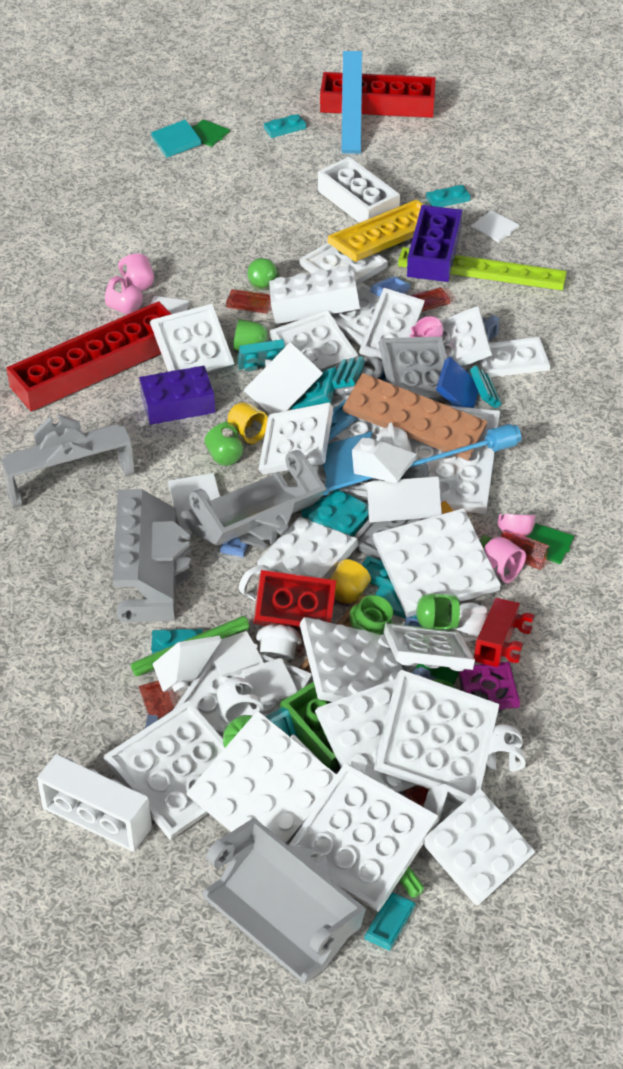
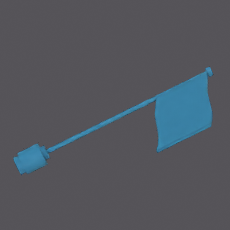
M506 424L492 428L487 431L485 441L414 461L410 467L487 445L494 452L507 449L521 442V432L516 424ZM372 431L328 444L325 464H322L326 475V485H324L326 491L323 496L328 495L329 491L373 479L372 477L354 474L352 449L362 438H371Z

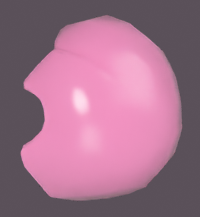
M433 316L424 317L415 326L411 327L412 334L409 336L442 337V322Z
M499 514L498 526L501 531L513 538H521L530 534L535 523V514Z

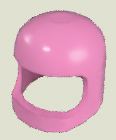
M140 253L131 254L119 261V271L124 279H126L128 287L135 285L141 291H144L153 284L154 273L149 258L146 255ZM124 264L127 265V272L123 270Z
M114 276L109 281L106 289V305L126 315L139 310L143 302L142 291L135 285L128 287L126 279ZM118 282L122 284V293L114 290V285Z
M503 537L491 539L484 547L492 568L494 569L498 566L496 571L497 577L504 583H510L519 574L525 563V551ZM504 567L510 570L508 576H504Z

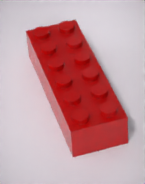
M323 72L320 89L321 113H342L343 73ZM362 74L361 114L433 118L436 77Z

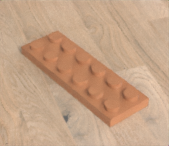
M364 373L360 376L343 405V412L383 428L388 427L389 423L392 422L394 427L403 429L408 438L444 452L478 443L488 423L486 420ZM475 448L454 454V456L469 461Z

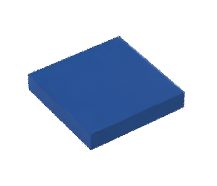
M451 357L445 359L436 390L453 406L474 408L479 391L472 376Z

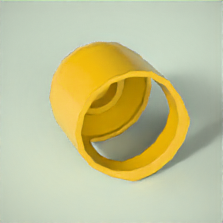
M239 402L230 409L227 422H231L235 426L237 432L246 443L255 444L265 437L268 420L265 412L247 402ZM254 420L258 421L261 424V431L256 436L247 438L245 436V429L250 427Z
M349 559L340 561L330 577V580H336L334 599L343 604H351L357 601L371 580L367 569L356 561Z

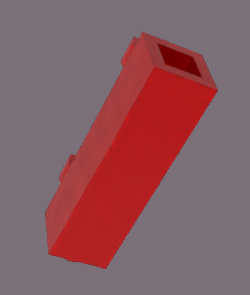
M495 598L476 640L474 662L499 667L502 657H506L512 663H519L521 655L513 653L512 650L521 651L523 643L519 641L509 643L515 628H518L523 634H531L533 627L526 625L524 622L532 623L535 615L532 613L520 615L518 614L520 603Z

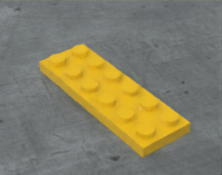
M417 199L328 235L327 243L348 256L351 260L357 262L413 238L421 205L425 204Z

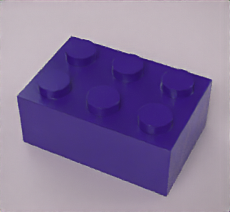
M205 365L139 377L141 398L149 425L216 413L214 392Z

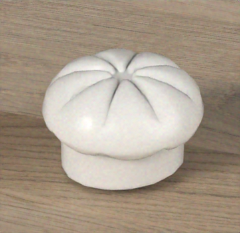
M270 624L262 627L256 635L257 640L261 642V654L271 657L280 656L284 659H295L296 646H299L302 642L298 631L290 626Z

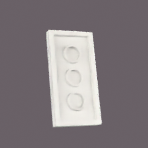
M384 288L360 347L359 354L382 361L378 345L381 338L410 337L409 335L412 334L411 327L415 326L418 322L425 300Z

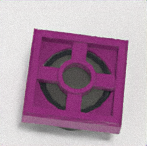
M509 661L500 662L499 667L480 664L474 665L473 670L464 669V671H458L461 683L460 691L499 704L498 713L503 709L520 707V699Z

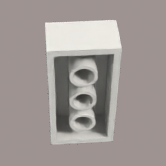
M350 157L318 171V191L359 223L400 206V194Z
M353 265L339 266L331 270L322 269L309 274L300 273L287 278L278 277L269 281L275 324L301 320L326 310L330 314L360 309Z
M55 754L37 777L44 809L133 852L136 851L152 829L149 799L143 792L125 787L118 780H110L100 775L94 769H87L78 765L70 758H63Z

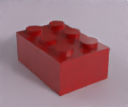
M261 570L258 577L252 624L263 626L280 624L301 631L300 623L304 617L331 623L336 580Z

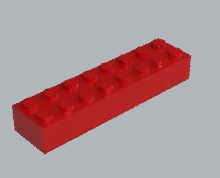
M157 301L6 367L9 387L32 412L161 354L150 322L153 319L172 314L160 301Z

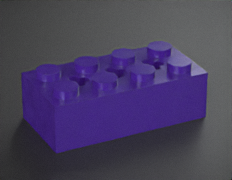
M421 205L407 259V277L449 282L461 232V209Z

